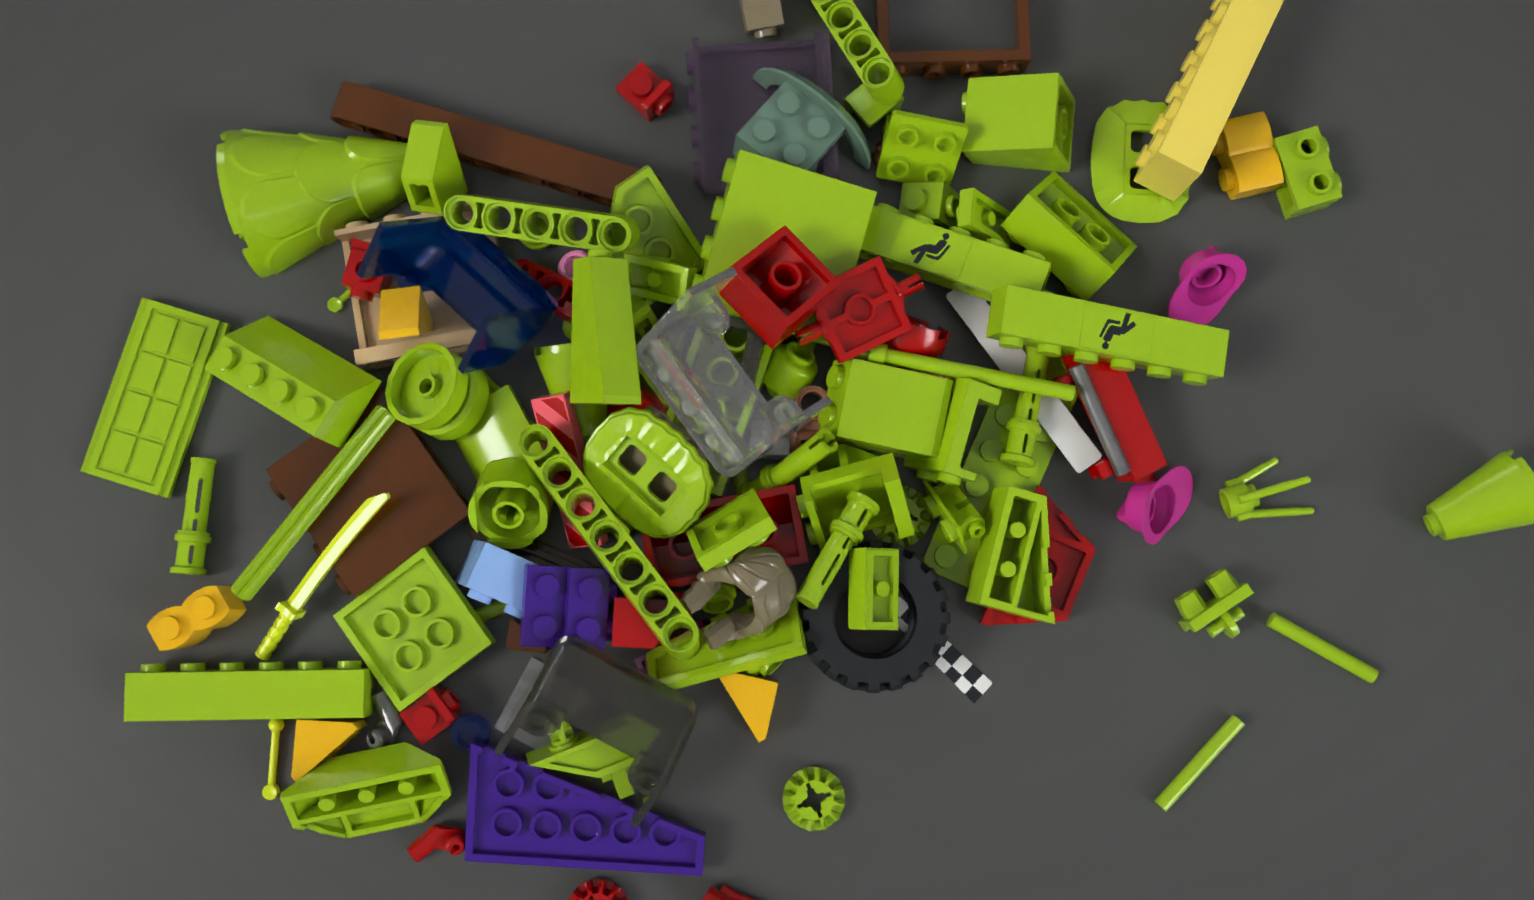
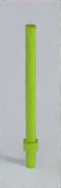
M884 343L854 357L882 365L888 364L953 378H971L988 385L1073 401L1076 390L1074 385L887 348L888 344Z

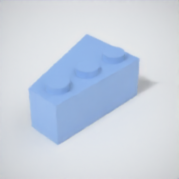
M473 540L455 582L470 588L467 594L468 597L490 605L492 598L506 604L503 612L521 619L525 564H538L490 543Z

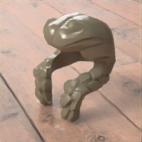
M759 545L754 547L748 546L738 552L736 558L728 564L719 568L713 567L706 572H699L696 577L698 581L692 582L690 589L683 593L680 602L685 609L693 614L695 611L701 610L704 603L708 602L712 595L721 588V582L736 585L752 598L755 614L745 615L742 612H734L729 617L719 619L715 625L703 631L705 643L709 645L710 649L716 650L734 639L738 640L746 636L762 634L774 621L789 611L790 604L797 593V586L792 571L778 551Z

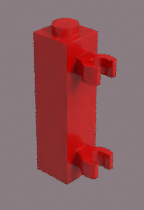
M1066 354L1061 356L1067 373L1049 381L1076 386L1068 369L1080 363L1073 361L1074 355ZM1098 360V364H1084L1131 469L1129 473L1116 477L1076 387L1077 394L1105 453V457L1087 468L1091 479L1094 480L1098 477L1105 479L1114 474L1117 482H1133L1135 484L1153 480L1156 478L1155 471L1168 464L1126 371L1111 369L1110 362Z

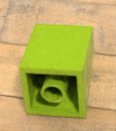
M1060 73L968 78L967 92H964L962 95V111L965 115L964 123L968 125V133L962 152L972 164L1062 173L1070 172L1076 100Z
M854 358L843 363H838L837 360L833 361V365L829 369L826 378L828 389L825 404L822 406L818 416L819 430L827 429L835 436L834 441L882 454L893 452L894 457L938 458L953 380Z

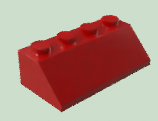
M795 484L756 491L777 528L759 546L770 547L778 551L787 566L809 563L800 511L796 500ZM743 493L710 499V504L701 513L699 519ZM641 532L645 556L669 588L689 585L692 582L698 581L696 578L698 573L704 570L696 559L686 532L670 538H655Z

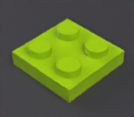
M752 488L694 522L685 532L697 561L704 572L713 567L719 568L728 564L735 554L748 546L760 545L777 528L756 491Z

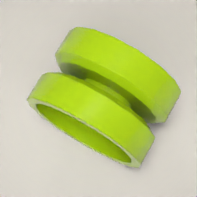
M434 342L420 343L407 350L395 362L387 379L385 396L387 407L396 420L441 441L456 440L468 434L480 422L487 408L489 386L486 375L478 365Z

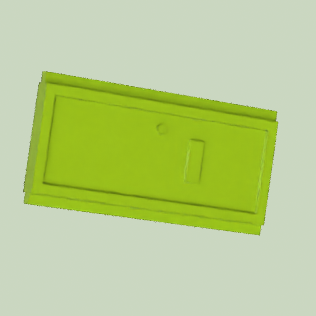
M142 297L80 471L158 496L171 498L213 378V374L204 370V367L223 336L229 333L231 325Z

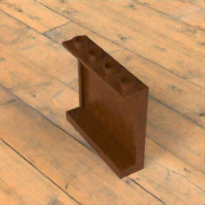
M381 387L374 393L344 445L377 405H382L388 409L385 396L386 389ZM396 419L307 530L316 542L313 544V549L320 556L366 499L383 493L390 494V499L366 524L333 565L338 573L335 576L337 584L347 595L352 593L354 597L360 596L420 549L430 546L460 523L467 524L470 522L468 517V499L419 430ZM312 436L265 469L272 479L269 482L272 491L282 501L286 499L292 509H294L341 449Z

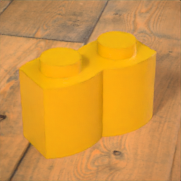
M1264 111L1227 119L1211 153L1213 156H1217L1221 165L1218 180L1222 191L1227 192L1231 201L1275 191L1284 183L1283 171L1278 154L1273 147L1272 132Z
M206 586L189 595L182 606L170 607L156 614L146 627L159 651L186 649L201 643L209 636L213 629L224 628L235 623L243 616L247 609L243 601L231 591V586Z

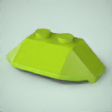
M407 742L327 758L281 792L280 800L292 828L299 830L308 828L320 834L352 838L424 823L440 807L443 801H446L451 796L452 789L441 759Z

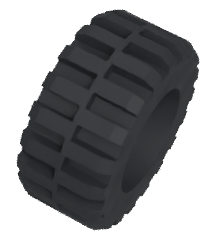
M868 540L861 542L857 546H852V548L899 549V591L905 597L909 608L908 628L899 643L884 652L864 653L852 648L840 635L836 625L835 613L841 595L849 587V553L819 603L818 609L809 608L798 602V611L802 621L807 653L814 664L827 677L854 691L880 693V691L890 690L892 692L902 689V686L909 682H916L923 677L922 673L929 666L933 667L939 659L937 655L941 647H945L948 635H946L947 624H951V612L947 611L946 601L949 599L946 589L942 588L938 581L940 577L934 568H930L924 562V558L916 552L912 553L905 549L904 546L894 542Z

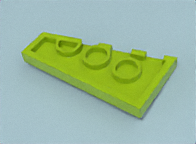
M752 598L746 600L747 605L732 613L755 614ZM794 598L790 604L789 611L774 621L762 634L758 633L757 635L746 636L743 639H734L716 650L710 649L709 645L705 643L703 631L715 625L719 619L729 617L730 614L727 615L725 612L711 618L712 622L709 625L699 629L700 645L694 655L679 659L670 655L663 645L652 649L646 653L649 689L657 695L807 654L802 621L798 611V600ZM688 630L671 639L670 642L674 646L684 647L691 642L693 634Z

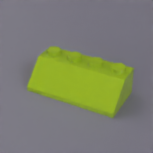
M270 316L261 318L224 335L204 367V370L307 433L340 449L382 382Z

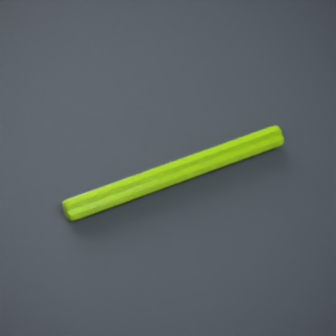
M377 405L231 586V591L234 595L244 601L252 600L395 421L389 409L382 405Z

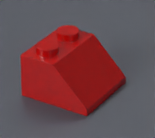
M784 225L730 266L717 292L773 350L800 328L841 285V282Z

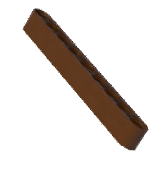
M347 81L341 83L330 115L332 121L343 127L385 140L407 143L411 123L415 120L448 123L459 162L611 207L615 186L640 170V168Z

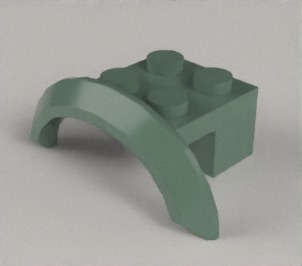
M763 67L755 72L753 79L766 90L770 85L781 86L736 134L733 149L734 156L741 149L816 172L819 161L844 134L853 150V159L867 170L870 168L869 147L862 130L852 116L826 91L807 78L790 70Z

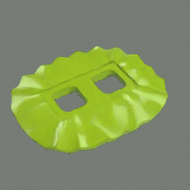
M1123 100L1114 106L1107 107L1096 122L1091 149L1092 187L1099 205L1105 212L1116 219L1134 223L1162 222L1177 215L1189 199L1190 186L1174 202L1150 189H1135L1130 186V170L1133 168L1139 169L1134 163L1140 153L1134 152L1131 149V134L1133 132L1150 133L1158 115L1161 112L1164 113L1167 108L1164 102Z
M627 407L611 413L595 429L587 441L583 453L585 476L602 500L623 520L646 535L655 538H670L682 534L699 519L701 513L710 504V494L714 482L709 473V464L699 456L696 447L687 442L681 432L673 429L667 421L656 417L650 410ZM629 445H634L647 459L646 463L636 474L631 473L620 463V456ZM659 472L665 473L677 486L676 490L666 501L658 498L649 488L650 483Z

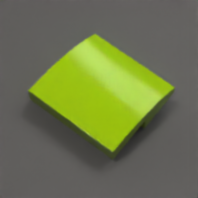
M508 384L489 395L487 408L480 422L468 434L456 439L477 481L486 465L492 460L508 457L523 458L517 446V438L519 433L532 423L512 386ZM541 440L534 442L529 448V452L533 454H539L544 451Z

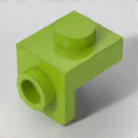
M945 182L903 183L898 214L911 218L914 215H922L933 220L935 224L949 229L955 224L959 194Z

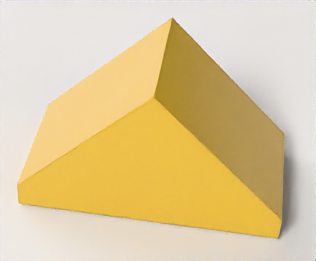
M420 286L381 290L378 327L379 340L421 335L435 330L434 321Z
M743 672L720 677L721 682L757 741L760 743L766 739L778 681L760 676H750Z
M296 719L291 772L293 780L296 782L324 760L333 757L369 725L364 719Z

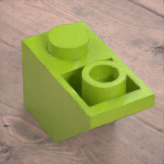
M415 120L411 123L401 180L412 211L444 215V206L449 198L455 195H465L468 192L448 123Z

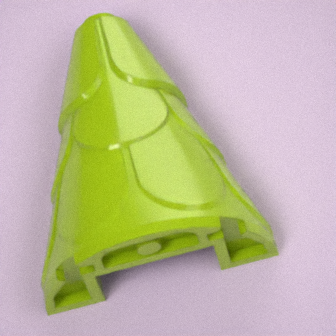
M247 128L228 130L220 134L221 140H225V143L217 144L216 164L224 207L234 235L239 234V238L245 241L248 248L242 249L245 259L261 278L277 275L321 247L329 246L337 241L338 238L335 237L334 230L346 228L345 225L353 221H374L408 199L401 180L407 142L354 135L340 138L305 132L292 134Z

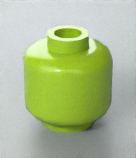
M798 342L776 346L773 349L763 378V383L766 385L768 393L779 400H796L797 394L803 388L810 386L817 376L818 366L814 353L805 345L801 346Z

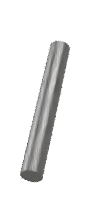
M1080 363L1069 368L1068 370L1116 477L1129 473L1131 471L1084 364Z

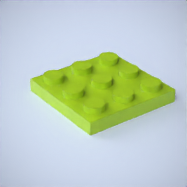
M430 546L420 549L333 615L399 712L408 708L424 696L427 690L439 685L496 642Z

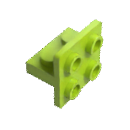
M894 110L892 115L886 114L883 124L882 150L876 168V177L902 183L945 182L950 186L968 133V125L900 110Z

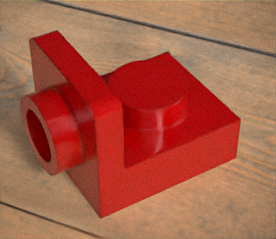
M640 62L615 87L617 94L648 122L656 115L659 117L664 115L674 102L673 84L668 79L661 80L643 62Z
M441 685L431 687L424 696L399 714L421 746L428 743L463 716L458 709L461 707L458 697L450 688L443 689Z

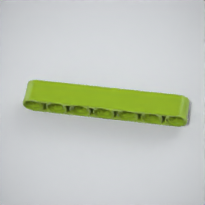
M531 424L525 427L519 433L517 446L527 465L666 651L679 659L694 655L700 645V633L695 621L552 432L546 426L540 424ZM538 440L548 442L543 452L539 454L529 452V448L534 442ZM568 471L571 473L570 479L565 484L555 485L551 483L553 476L557 472ZM589 501L595 504L591 514L583 517L575 514V509L579 503ZM607 532L616 533L619 539L615 546L606 549L598 546L599 538ZM629 564H638L643 567L642 575L634 581L622 578V571ZM660 595L668 600L667 607L663 612L653 614L646 610V603L653 596ZM678 628L689 629L693 634L691 642L684 647L674 646L670 642L671 633Z

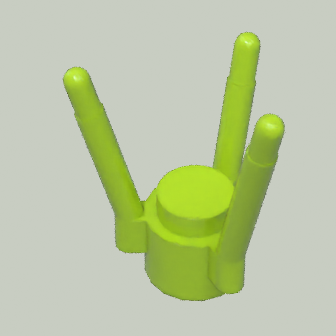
M1273 457L1238 478L1225 481L1226 487L1219 490L1220 502L1228 518L1236 517L1238 522L1250 518L1310 515L1315 512L1313 507L1254 509V507L1260 505L1259 498L1311 482V477L1304 476L1256 490L1253 484L1246 485V482L1278 464V458Z

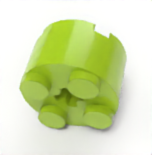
M508 457L492 460L486 465L479 477L469 502L468 517L472 528L477 533L480 531L488 537V542L492 545L504 549L524 548L532 544L533 540L540 534L542 535L546 530L554 499L523 458Z

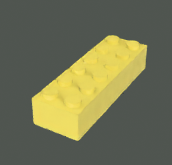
M1213 0L1210 10L1214 12L1210 20L1206 19L1195 37L1198 44L1195 50H1191L1180 68V71L1184 73L1180 81H1176L1165 99V102L1169 105L1164 113L1161 112L1150 130V134L1154 136L1149 145L1145 144L1135 160L1134 165L1139 167L1133 180L1134 182L1174 202L1202 174L1284 0Z

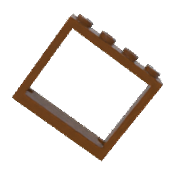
M874 0L875 36L892 60L902 79L908 76L922 75L924 79L937 80L945 77V75H960L961 78L968 79L981 77L983 74H998V76L1024 74L1031 61L1029 0H1014L1016 49L890 51L889 1Z

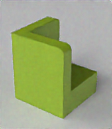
M882 78L877 84L885 82L887 78ZM862 83L845 98L843 108L849 114L854 112L870 128L886 114L892 115L894 110H901L904 97L902 95L898 101L890 105H882L872 98Z

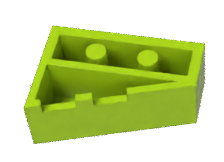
M1012 486L993 488L985 520V533L981 536L965 599L966 602L1039 622L1055 624L1054 611H1051L1050 599L1052 573H1049L1047 548L1050 547L1047 496Z

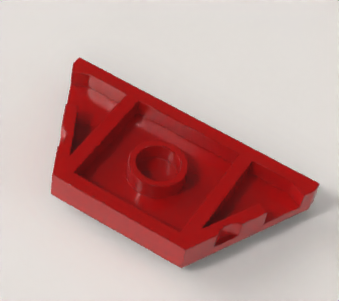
M1037 485L1034 493L1047 496L1050 547L1047 548L1049 573H1052V586H1050L1051 611H1054L1055 622L1067 621L1096 548L1085 535L1079 533L1064 511L1061 512L1048 497L1047 491ZM988 607L984 608L979 620V624L985 626L1039 622Z

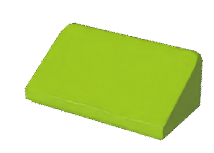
M851 548L849 551L848 588L849 629L898 630L899 549Z

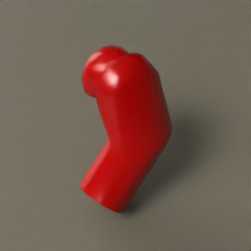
M434 824L407 847V851L416 862H421L434 849L450 851V855L456 856L465 850L466 834L456 826Z

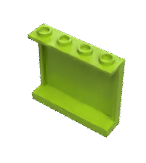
M740 149L734 159L727 158L721 178V181L727 182L724 197L717 196L714 202L710 219L717 222L713 236H705L700 252V258L706 259L702 275L695 273L689 296L695 298L693 304L695 308H704L743 320L718 294L717 289L730 266L784 225L834 276L856 267L877 192ZM814 313L797 330L816 322ZM809 332V333H807V334H805V335H803V336H801V337H805V336L811 334V332ZM820 337L812 341L822 345L830 346V344L823 337Z

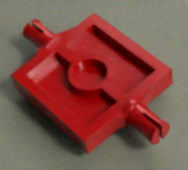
M880 256L866 261L835 276L841 282V285L814 312L816 322L796 330L795 336L798 338L811 332V334L798 340L801 346L823 337L830 344L838 363L852 359L913 329L905 313L903 298L924 289L923 282L908 287V285L921 280V277L916 273L896 283L887 273Z

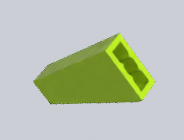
M588 250V256L573 259L570 403L641 405L627 259L612 258V251Z

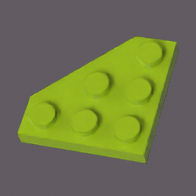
M649 165L644 166L615 186L610 213L632 217L640 228V238L635 247L626 251L612 253V258L624 259V253L679 259L683 265L697 267V273L704 268L706 259L700 258L701 245ZM619 223L612 227L611 236L613 240L621 245L626 239V230ZM640 297V298H642L649 306L656 301V300H652V299Z

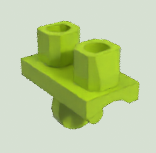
M1219 569L1204 580L1215 597L1205 603L1196 589H1190L1174 599L1183 617L1178 623L1184 631L1191 629L1193 632H1197L1215 620L1213 624L1206 628L1208 634L1214 638L1223 631L1229 638L1233 639L1240 634L1236 622L1245 617V614L1240 607L1235 608L1229 613L1227 611L1254 592L1247 583H1238L1226 569Z

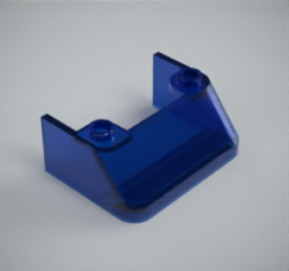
M444 216L380 222L357 272L361 279L391 275L401 288L420 286L422 292L433 291L476 330L457 368L462 374L505 364L552 319L558 308V302L555 297L485 234L455 230L447 224Z

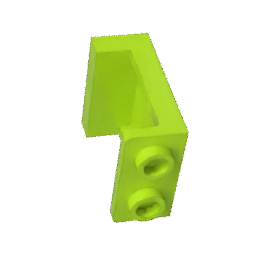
M947 378L953 380L938 458H905L903 464L904 467L917 471L916 478L926 479L932 483L940 481L954 486H959L961 480L976 481V473L962 469L960 466L977 405L998 406L1002 390L971 378Z
M893 452L800 477L803 494L796 495L798 508L802 519L810 518L811 522L805 523L811 546L818 544L820 551H822L831 535L829 530L832 520L839 518L848 502L846 496L849 491H857L870 497L880 507L878 515L871 517L864 531L895 523L900 539L915 535Z

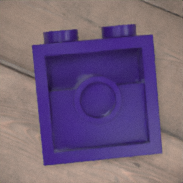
M525 564L519 645L522 647L605 650L606 641H612L613 617H607L608 601H614L617 595L616 582L610 577L605 568Z

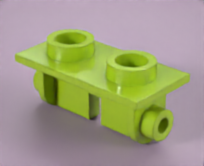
M926 479L923 480L927 497L923 498V503L932 519L939 517L941 520L939 522L940 528L949 543L956 541L963 553H968L965 541L971 538L977 539L984 535V519L971 503L969 504L968 498L959 486L939 482L936 487L932 488Z

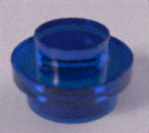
M475 713L460 716L451 728L452 743L458 750L464 753H470V743L474 739L488 744L491 737V728L488 721Z

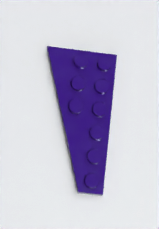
M475 739L470 743L464 861L703 876L705 831L625 799H620L615 795L550 769L530 766L525 759Z

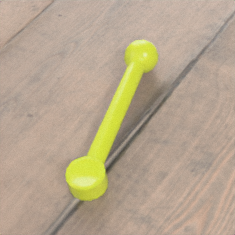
M271 719L268 724L269 729L272 731L268 785L264 786L262 790V795L267 800H273L280 794V788L276 784L280 731H282L285 725L283 719Z

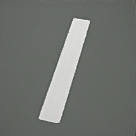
M955 290L949 292L946 298L998 368L1004 372L1022 375L1026 353L1022 349L1000 347L999 340L986 338L990 306L986 300ZM1042 395L1038 421L1077 473L1083 472L1101 459V453L1060 399Z

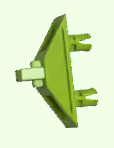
M635 672L630 673L632 693L629 692L621 677L615 681L626 713L578 733L573 732L563 702L555 703L558 723L554 722L548 709L544 707L539 713L543 718L551 743L525 753L528 764L535 767L601 778L603 783L612 780L619 798H626L635 794L628 773L636 770L635 764L644 755L680 703L674 695L648 703L640 680V674Z

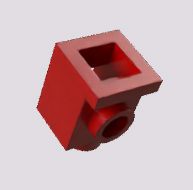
M352 238L350 243L352 249L341 284L350 290L349 296L362 301L372 302L374 297L381 298V290L390 289L399 256L388 247ZM365 265H370V273L367 276H362Z

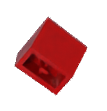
M673 592L677 599L680 601V598H682L683 593ZM626 596L615 597L611 647L653 649L660 645V641ZM651 597L646 603V610L653 614L663 612L667 607L668 600L666 598L665 600L652 599ZM686 609L689 615L692 616L693 614H691L690 611Z

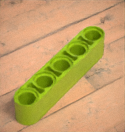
M811 0L872 98L882 105H890L898 101L904 92L905 85L903 79L853 0ZM851 22L848 26L843 28L845 24ZM869 49L866 54L860 56L863 51ZM888 77L885 82L877 84L882 78Z
M478 194L455 195L448 199L443 210L447 224L458 231L590 250H609L612 253L622 252L635 247L640 238V228L632 217ZM465 202L473 210L470 222H467L462 216L461 210ZM503 207L511 215V221L507 228L501 225L498 216ZM539 213H544L549 220V228L546 233L539 231L536 226V218ZM577 218H582L587 224L588 231L584 239L579 238L574 232L573 226ZM616 223L621 224L626 230V239L621 245L616 243L611 236L612 227Z

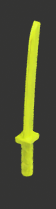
M383 493L366 499L325 548L289 599L278 602L275 609L280 612L279 616L268 630L267 636L265 635L262 644L255 651V655L259 659L268 661L272 656V652L277 648V644L284 637V633L289 629V625L294 620L303 618L307 612L302 609L347 547L390 499L389 493Z

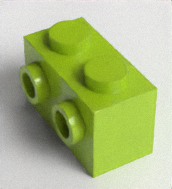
M1318 125L1273 139V147L1278 154L1284 183L1275 192L1285 220L1327 208L1343 197L1341 193V178L1333 170L1329 159V144L1326 138L1321 136Z

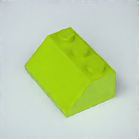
M1055 171L1031 190L1000 225L1007 231L1008 236L1014 243L1025 247L1027 250L1040 253L1046 258L1045 261L1051 262L1050 271L1063 282L1066 290L1070 294L1086 301L1099 290L1138 247Z

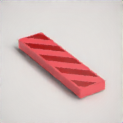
M570 391L531 399L536 423L546 426L585 476L583 468L585 446L574 403H570ZM541 440L543 449L545 450L548 445V442ZM568 471L557 472L552 478V483L555 485L565 484L570 479L571 473ZM589 501L581 502L577 505L575 514L580 517L587 516L593 512L595 504ZM559 507L569 549L589 547ZM607 533L599 538L598 546L609 541Z

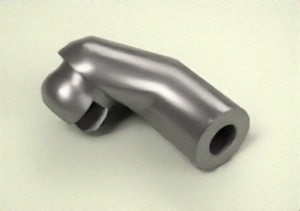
M385 691L372 696V700L380 715L373 730L368 731L366 735L367 744L372 749L394 743L403 724V719L399 715L401 712L398 711Z

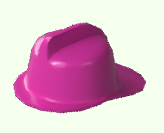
M1213 245L1190 255L1181 265L1179 272L1180 285L1168 303V317L1201 325L1211 322L1245 280L1247 268L1244 260L1235 254L1222 253Z
M1175 466L1159 480L1135 483L1130 488L1126 500L1117 511V519L1126 523L1133 531L1143 534L1145 541L1149 545L1157 544L1164 534L1183 516L1191 501L1193 478L1190 470L1185 466Z

